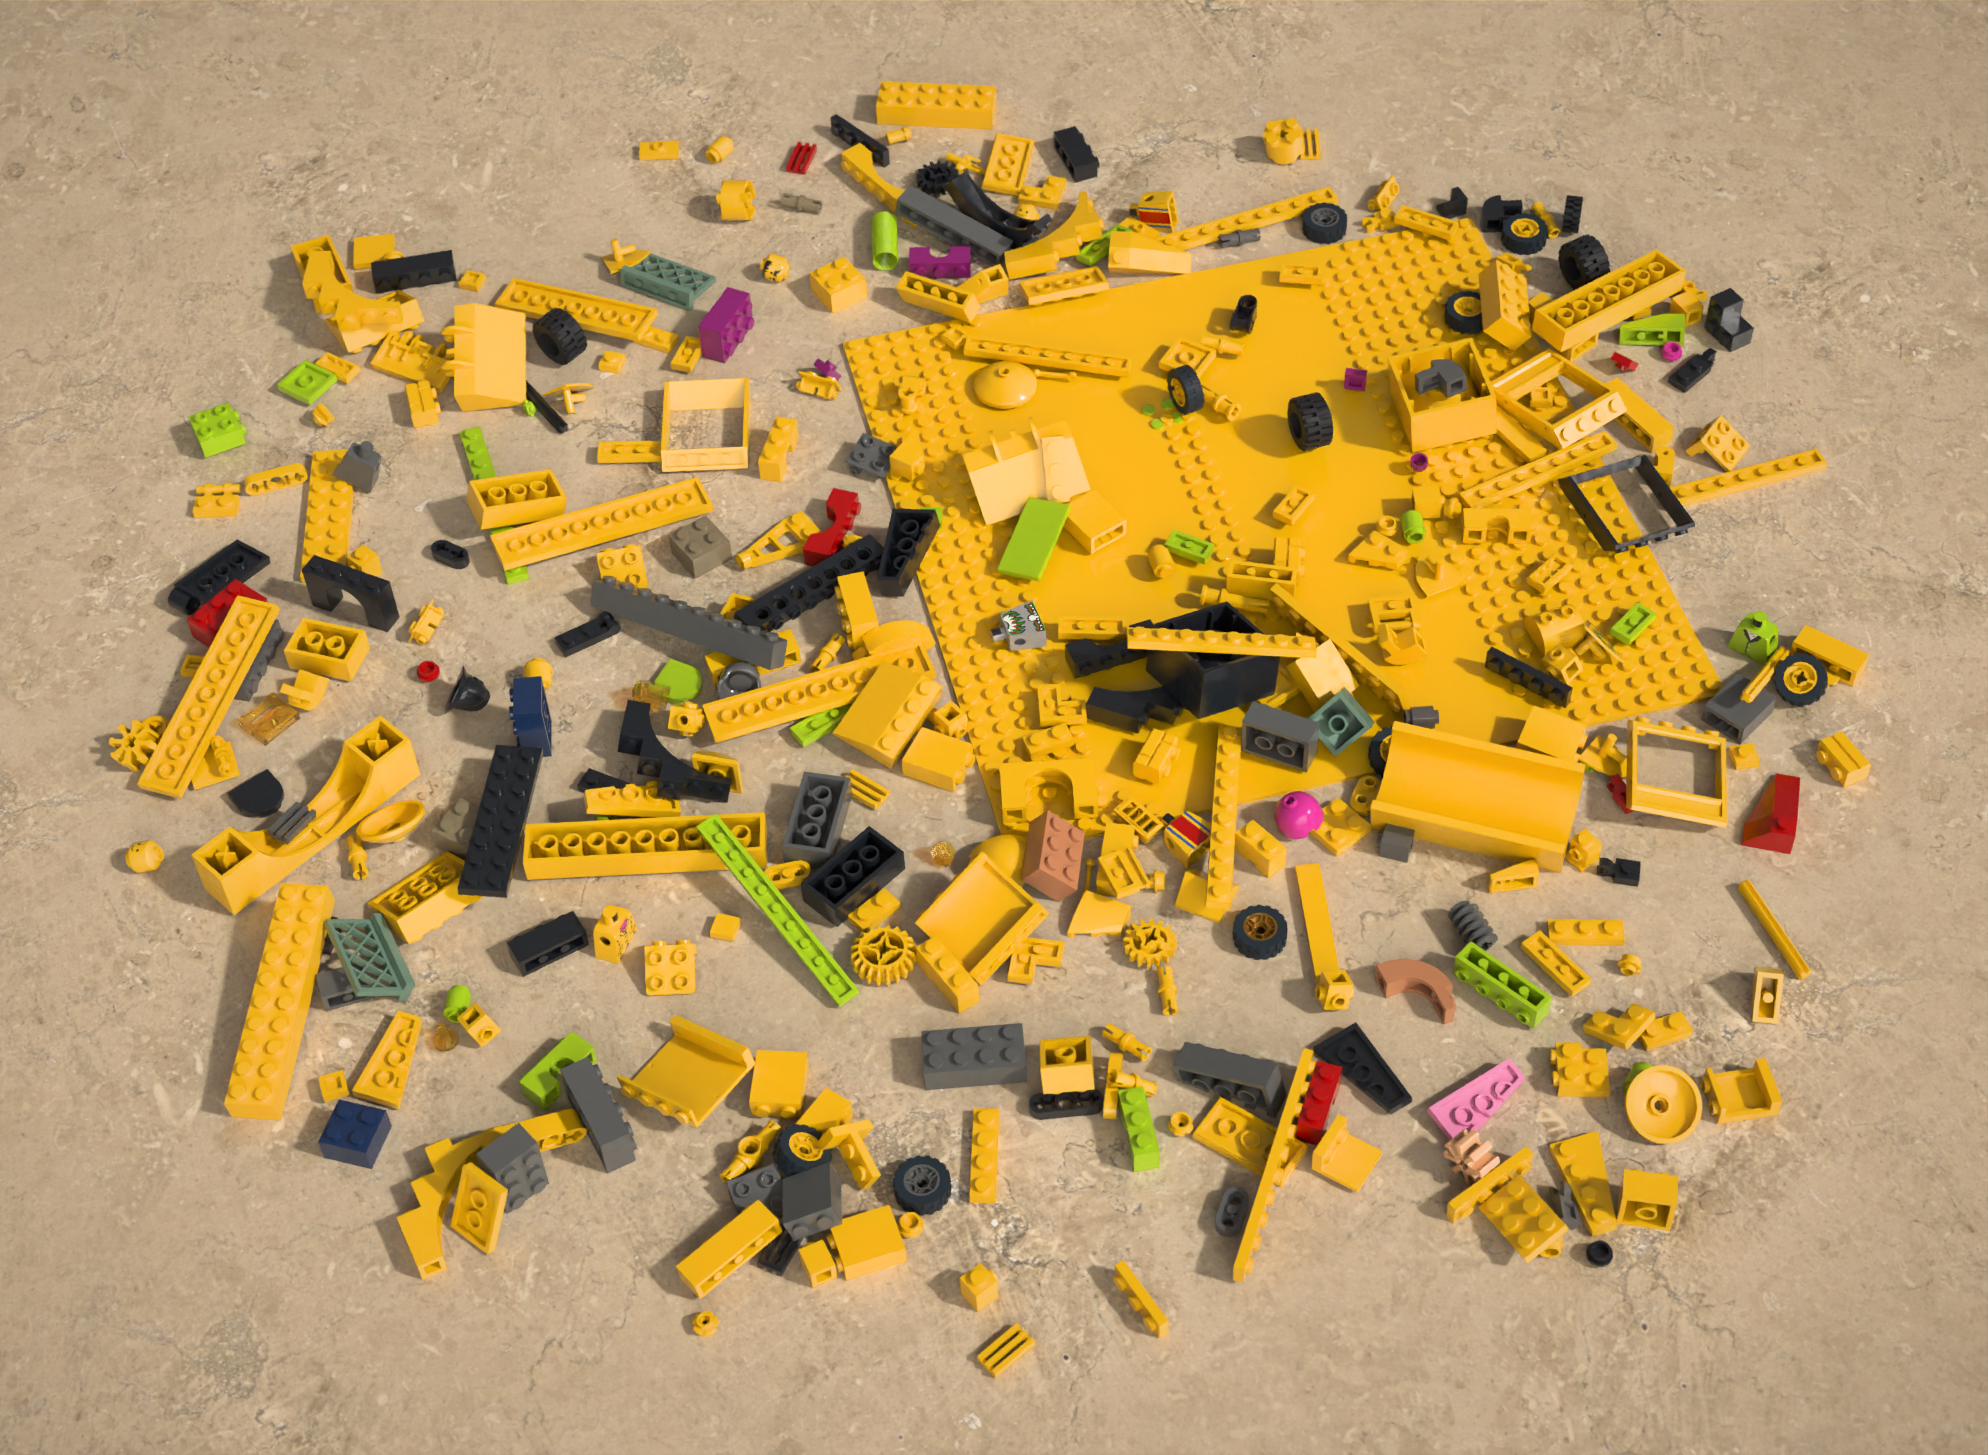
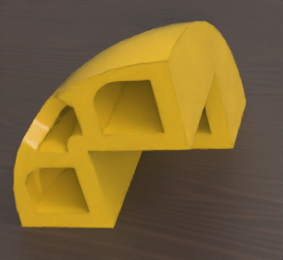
M1017 835L995 836L979 844L969 854L968 857L971 859L983 851L1021 888L1023 887L1025 882L1021 881L1027 838Z

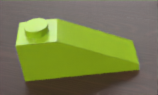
M1660 314L1621 324L1619 345H1665L1667 342H1676L1680 346H1684L1685 314Z

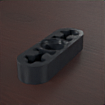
M1097 1089L1085 1092H1062L1060 1094L1039 1093L1032 1096L1029 1101V1112L1037 1120L1095 1115L1103 1109V1095ZM1089 1099H1094L1095 1104L1090 1105ZM1063 1100H1070L1073 1102V1106L1065 1109L1060 1107L1059 1103ZM1051 1102H1055V1109H1052ZM1038 1104H1043L1044 1109L1039 1110Z

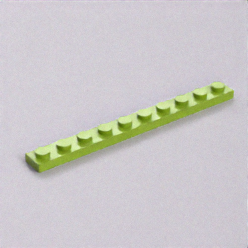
M480 426L459 431L474 480L496 477ZM513 525L490 528L491 534H496L513 529ZM526 565L504 571L508 585L529 579Z
M717 813L696 826L697 831L838 1007H842L860 994L859 989Z

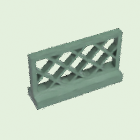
M651 253L638 264L632 267L624 265L620 269L622 287L688 311L694 307V300L716 282L715 276ZM653 269H658V270H659V271H651V272H648V270H653ZM671 275H675V276H676V277L665 278V276H671ZM690 281L693 282V283H689V284H683V283H682V282H690Z
M373 913L371 919H326L324 923L325 929L355 995L395 996L397 1001H407L415 986V982L383 914ZM335 928H340L344 930L345 932H347L346 935L339 933L335 930ZM355 928H365V932L367 935L363 934ZM352 935L357 939L361 940L362 942L361 944H358L357 942L351 940L348 937ZM365 943L373 947L374 952L365 948ZM343 944L354 949V953L344 949ZM359 952L368 957L370 961L367 962L356 955ZM351 961L362 967L363 970L359 971L351 965ZM373 961L380 964L383 971L372 965ZM366 970L378 976L379 978L375 980L372 977L366 975ZM383 979L384 981L388 982L391 987L385 986L384 984L380 983V981ZM359 980H362L363 982L369 984L372 987H361Z

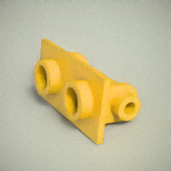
M1394 175L1389 180L1382 181L1375 192L1376 195L1369 199L1367 204L1370 210L1379 209L1382 211L1388 209L1400 192Z
M811 371L806 373L798 372L802 380H798L796 388L800 392L814 395L816 388H818L816 395L829 400L836 399L838 391L842 392L838 381L833 377L826 376V378H823Z
M432 599L428 606L424 605L418 615L420 620L412 623L408 631L411 634L408 643H411L413 638L420 645L428 643L435 632V629L428 625L437 628L444 618V610L441 607L435 608L432 606L434 599Z

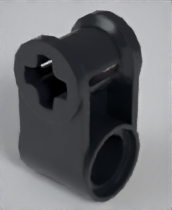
M1252 295L1240 297L1235 312H1233L1231 317L1230 331L1236 329L1246 331L1247 334L1252 333L1257 318L1256 297Z

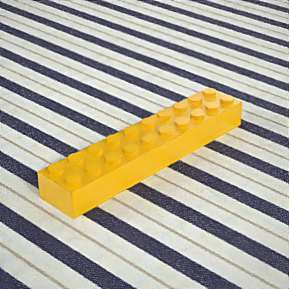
M765 812L718 814L759 867L767 868L768 829ZM713 815L526 824L523 865L527 880L729 869L697 831L696 826Z
M280 884L224 1105L231 1117L282 1120L316 981V974L318 973L327 931L324 923L326 919H331L335 899L329 886Z

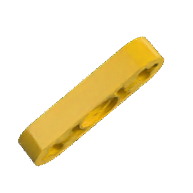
M295 463L248 475L244 479V486L249 495H260L302 484L307 480L308 475L303 464ZM274 477H280V478H281V479H280L279 481H277V482H272V481H270V480H271L272 478H274Z
M1110 1053L1107 1077L1109 1072L1112 1073V1069L1122 1072V1053ZM1106 1082L1103 1119L1117 1120L1118 1090L1120 1088L1111 1086L1108 1082Z

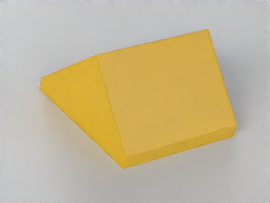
M1198 869L1186 871L1175 907L1220 924L1227 910L1205 908L1207 873ZM1233 882L1231 902L1234 899L1240 886Z

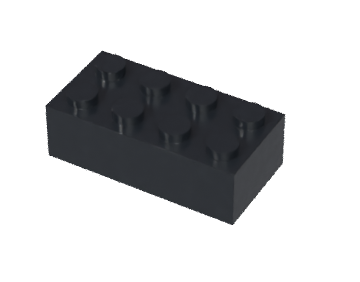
M868 826L801 883L803 901L838 927L848 919L850 913L877 894L905 870L904 851Z

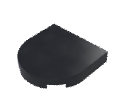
M268 769L227 793L229 799L248 817H267L274 814L282 806L281 803L284 798L282 785Z

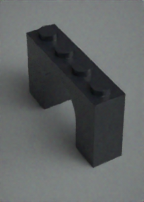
M313 555L303 567L302 573L313 606L332 612L342 600V590H344L361 603L369 626L389 632L400 616L390 581Z

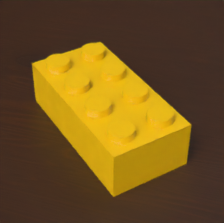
M329 234L290 246L302 281L310 251H331L335 265L334 276L345 288L354 293L351 281ZM311 299L316 313H321L322 309L319 299Z
M1495 260L1478 274L1483 332L1514 351L1532 337L1527 281L1523 275L1517 274L1508 265Z
M552 469L469 481L466 501L481 530L541 521L564 515L567 500Z

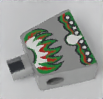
M1033 601L1002 612L1000 614V627L990 629L993 643L1005 640L1011 651L1047 646L1046 630Z

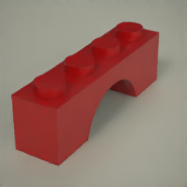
M837 488L832 489L826 501L827 518L833 521L834 524L826 531L810 534L803 548L805 565L815 566L839 552L840 547L844 543L843 537L847 535L848 531L852 530L854 518L861 511L858 493Z

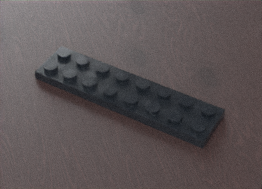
M496 745L457 888L459 895L507 898L543 758V748Z

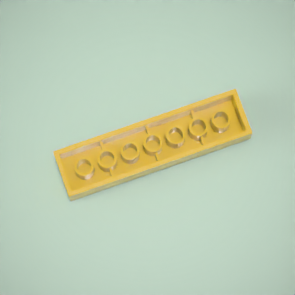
M1656 249L1536 309L1532 330L1562 352L1681 291L1686 270Z

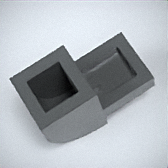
M1448 359L1430 361L1431 368L1415 374V390L1419 395L1439 387L1444 395L1449 398L1467 390L1465 372L1457 363Z

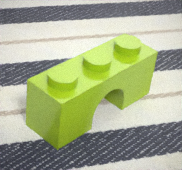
M571 1031L566 1037L560 1039L556 1047L548 1054H545L531 1071H527L522 1076L519 1084L523 1096L545 1111L562 1095L559 1080L555 1078L557 1074L561 1073L560 1069L586 1057H589L591 1063L594 1064L597 1061L594 1046Z
M1144 1086L1118 1090V1108L1123 1128L1127 1130L1129 1154L1134 1172L1159 1168L1160 1150Z

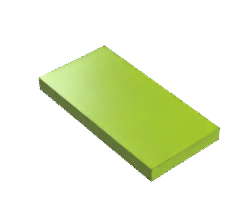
M1029 497L997 568L998 573L1039 582L1071 510L1070 505Z

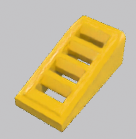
M1132 795L1113 809L1115 814L1125 824L1135 825V835H1139V839L1145 845L1163 831L1164 824ZM1132 804L1134 807L1125 814L1123 810ZM1138 811L1140 814L1132 820L1130 816ZM1144 817L1146 821L1139 826L1137 822ZM1151 824L1152 827L1147 832H1145L1143 829L1147 825Z
M1531 859L1490 874L1488 892L1496 893L1536 888L1539 877L1536 860Z

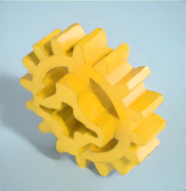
M1150 918L1149 923H1145L1142 919L1139 926L1133 923L1131 924V930H1126V937L1123 938L1124 953L1129 955L1130 962L1137 960L1138 967L1144 963L1147 969H1150L1151 964H1155L1159 968L1160 962L1168 964L1169 957L1174 958L1175 950H1177L1176 933L1171 932L1170 925L1163 927V921L1161 920L1155 924L1152 918Z

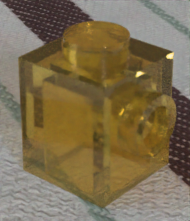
M639 680L632 690L633 701L650 703L651 712H653V709H666L671 687L648 680Z

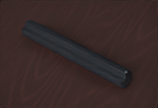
M526 380V398L534 404L535 408L558 433L563 434L569 429L567 427L568 424Z

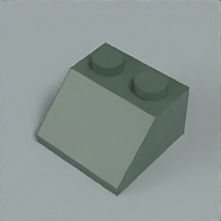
M1345 687L1308 717L1313 721L1319 722L1318 737L1335 757L1368 731L1375 723Z

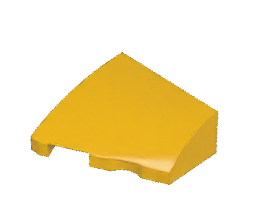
M1086 890L1075 911L1067 936L1074 938L1075 934L1091 933V937H1098L1103 934L1121 936L1131 918V906Z

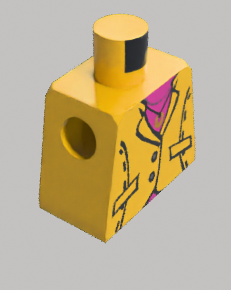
M607 905L603 909L602 915L593 931L596 958L615 964L620 962L637 930V925L631 911L614 905Z

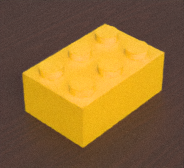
M864 571L838 576V586L834 587L836 599L840 600L836 602L838 615L843 616L841 618L842 629L848 633L845 634L848 648L852 647L853 652L864 644L862 636L879 626Z
M302 618L285 647L284 653L290 669H300L352 682L370 646L365 630Z

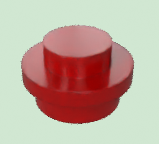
M424 661L418 666L417 676L423 682L434 681L440 675V669L433 661Z

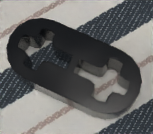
M438 540L431 545L433 558L440 563L454 569L466 568L470 563L467 550L446 540Z

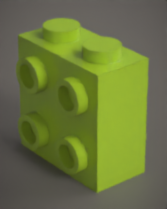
M229 402L188 416L192 430L205 458L246 444L244 435L247 432L243 422L238 423L241 420L237 409L232 410Z

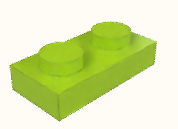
M1177 530L1172 532L1164 544L1169 552L1204 565L1214 551L1213 543Z
M1637 602L1611 628L1610 635L1630 645L1655 620L1656 613Z

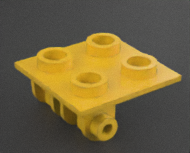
M218 735L212 738V747L207 749L192 777L195 790L241 776L230 741L225 742Z

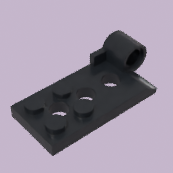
M237 539L174 584V589L168 597V604L186 615H192L198 610L200 602L206 604L233 580L237 579L244 583L269 565L270 556Z

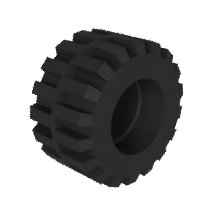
M1586 234L1560 247L1558 256L1559 266L1566 282L1573 289L1576 290L1610 273V263L1605 249L1594 236Z
M553 308L534 322L532 326L534 338L538 346L548 358L557 364L567 365L586 350L587 339L583 329L568 312L561 308Z
M1315 392L1291 398L1287 410L1288 424L1291 435L1299 449L1307 451L1330 445L1333 439V421L1330 409L1323 396Z

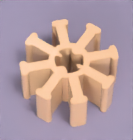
M1464 1128L1445 1144V1147L1448 1149L1443 1153L1446 1159L1448 1158L1455 1162L1451 1166L1453 1172L1458 1174L1460 1171H1463L1464 1182L1471 1185L1497 1168L1496 1166L1500 1163L1498 1156L1488 1152L1493 1148L1488 1140L1481 1144L1478 1136L1479 1132L1472 1129L1468 1133L1467 1129Z

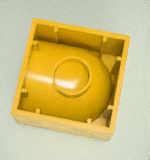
M1472 338L1388 357L1390 395L1412 453L1497 433L1496 395ZM1448 359L1457 363L1465 372L1467 390L1449 398L1444 395L1439 387L1419 395L1415 390V374L1431 368L1430 361Z

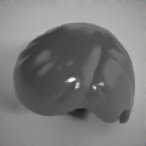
M745 662L732 663L727 666L721 673L717 683V699L720 700L761 688L758 669L754 665Z

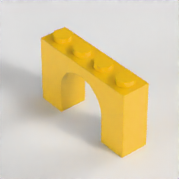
M1094 758L999 763L1003 823L1027 822L1026 796L1032 788L1043 783L1060 784L1069 790L1073 798L1074 819L1098 817Z

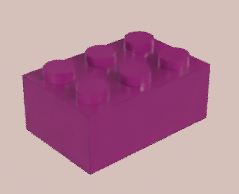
M727 287L699 324L698 329L703 357L725 363L734 354L738 344L742 343L744 336L754 325L750 293Z

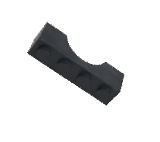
M1149 619L1129 625V627L1151 628L1153 623ZM1127 636L1121 642L1110 646L1095 644L1087 638L1065 644V660L1075 679L1099 671L1109 670L1126 663H1132L1133 661L1146 658L1148 654V649L1127 648Z

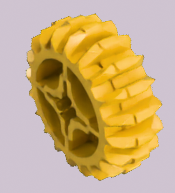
M878 924L874 930L868 927L867 933L860 932L859 938L854 939V945L850 949V960L855 974L859 973L861 980L867 979L868 984L876 981L878 987L882 982H886L888 986L891 981L899 984L900 977L907 979L908 972H913L914 964L917 961L916 946L912 937H908L906 930L900 932L898 926L891 929L889 924L885 928H881Z

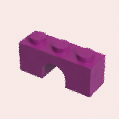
M950 246L949 254L941 258L932 256L930 254V247H909V272L929 279L971 278L970 246Z

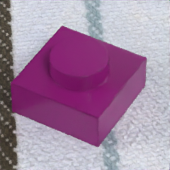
M818 358L813 364L824 375L833 377L837 381L842 376L836 371L837 366L829 360L824 362Z
M1346 368L1344 389L1365 391L1367 370Z

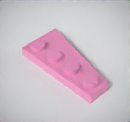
M1509 1058L1428 1108L1427 1112L1449 1141L1464 1128L1467 1129L1468 1133L1472 1129L1478 1132L1524 1082L1525 1077Z

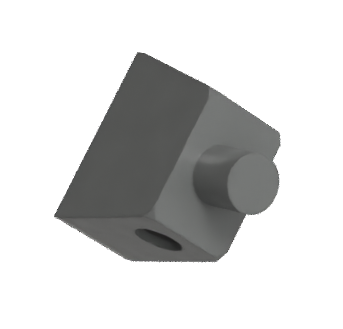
M364 441L361 445L352 443L332 476L371 493L379 477L381 455L373 451L374 446L370 442Z

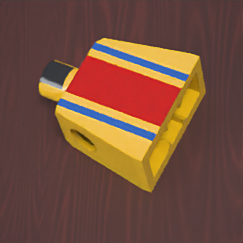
M1173 191L1145 192L1138 204H1130V215L1140 216L1141 222L1157 231L1173 233L1179 222Z
M1190 811L1183 813L1177 819L1170 813L1163 816L1161 822L1165 828L1164 844L1183 866L1188 869L1209 851L1211 823Z

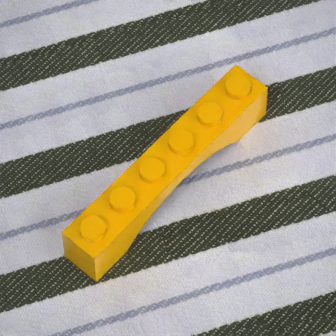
M861 143L841 153V166L843 170L853 176L857 182H860L868 192L874 194L880 202L887 205L892 212H895L897 199L905 190L889 184L877 174L873 167L872 152ZM898 215L905 223L907 222L912 228L918 226L915 223Z

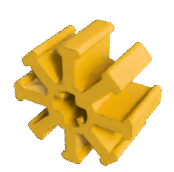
M132 720L131 730L123 724L117 727V730L124 736L122 739L110 738L109 745L116 749L110 755L124 767H128L133 772H139L140 762L147 766L150 760L148 754L154 753L158 745L155 741L160 740L161 737L147 725H143L138 720Z

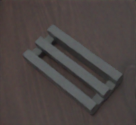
M295 802L267 829L268 836L288 845L316 817V811L313 809L308 811L307 806L300 807V803ZM302 816H304V817L295 825V823H296Z

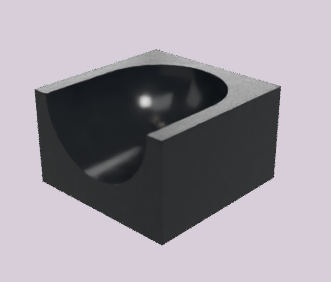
M1228 602L1151 624L1152 629L1212 630L1227 633L1264 634ZM1148 650L1146 671L1197 719H1201L1275 695L1280 656Z

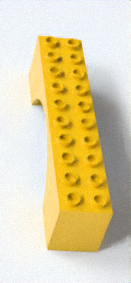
M381 715L343 743L340 759L331 777L316 797L306 805L308 811L312 809L316 811V817L288 845L268 836L267 829L249 832L240 831L229 826L191 854L204 889L233 915L237 914L420 776L411 740ZM302 816V817L295 823V825H296L304 816Z

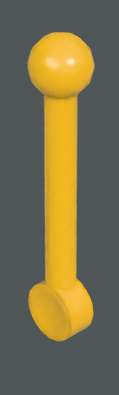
M1039 369L1033 370L1036 377L1041 375L1063 377L1071 381L1076 379V373L1074 372L1065 374L1044 372Z
M1088 858L1085 861L1087 872L1085 890L1081 894V899L1085 891H1089L1091 871L1095 864L1093 858Z

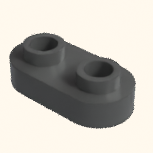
M1230 1187L1223 1194L1215 1218V1228L1224 1237H1233L1242 1228L1249 1206V1195L1243 1188ZM1232 1202H1238L1240 1204L1233 1205ZM1231 1224L1232 1227H1225L1224 1225Z

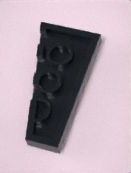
M1356 1022L1313 1047L1314 1053L1324 1061L1342 1067V1075L1390 1115L1412 1102L1411 1095Z

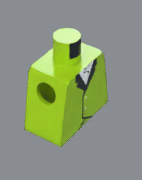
M1762 611L1748 613L1738 625L1727 647L1765 665L1778 649V626L1768 621L1767 614Z

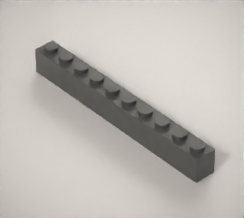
M603 576L602 579L593 581L591 606L768 670L784 666L787 640L780 638L777 633L760 631V628L757 626L743 625L740 620L723 618L722 614L706 612L705 608L689 606L685 601H674L669 599L668 595L652 593L651 589L637 588L631 582L617 581V578L614 576Z

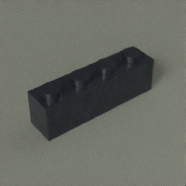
M452 250L371 262L372 279L376 294L457 281Z

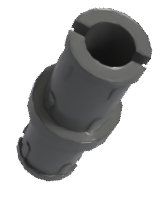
M1259 228L1245 231L1239 229L1235 230L1234 233L1220 234L1218 240L1222 241H1219V246L1221 248L1236 244L1241 246L1246 242L1259 241L1261 236L1256 234H1260Z

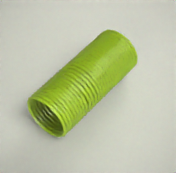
M879 212L871 219L872 262L877 269L886 271L895 268L898 264L897 219L892 213Z

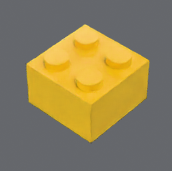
M845 257L809 272L811 291L832 313L867 298L866 279Z
M1091 1035L1040 1040V1070L1043 1094L1095 1090Z
M1624 1169L1617 1196V1224L1670 1231L1677 1207L1678 1176L1664 1172L1650 1173L1639 1169Z

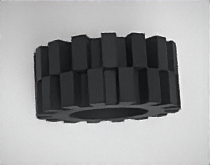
M1567 195L1562 232L1578 234L1583 197Z

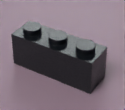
M1076 126L1055 131L1054 148L1075 183L1097 177V168L1100 167L1099 160L1096 156L1094 157L1090 145L1086 144L1084 135L1079 133Z
M574 911L560 915L556 919L507 942L510 957L523 977L589 945L586 930Z

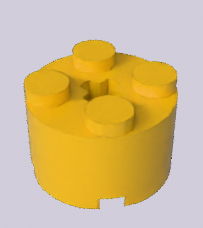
M1295 118L1271 120L1266 124L1263 132V141L1269 160L1272 159L1276 164L1285 165L1295 162L1300 154L1302 156L1305 151L1303 132Z
M722 180L721 192H718L716 197L717 204L721 205V219L752 220L755 213L752 199H756L753 183L749 180Z

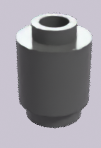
M1433 705L1410 707L1409 710H1404V722L1435 729V724H1439L1438 710H1434Z

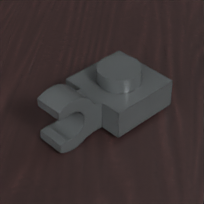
M1560 1181V1191L1552 1186L1549 1187L1553 1211L1569 1229L1574 1230L1581 1226L1577 1203L1571 1200L1570 1185Z

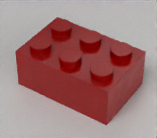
M237 579L233 580L186 619L193 638L210 648L237 595L268 603L267 598Z

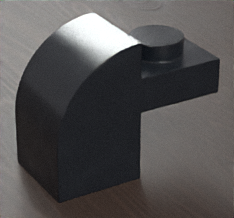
M1501 195L1488 198L1482 208V233L1502 232L1506 219L1518 213L1522 214V200H1501Z

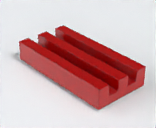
M798 142L787 163V172L805 175L817 151V144H813L811 147L809 143L802 145V142ZM809 152L808 155H807V157H806V159H805V162H804L802 168L799 169L800 165H801V164L803 163V161H804V157H805L806 153Z

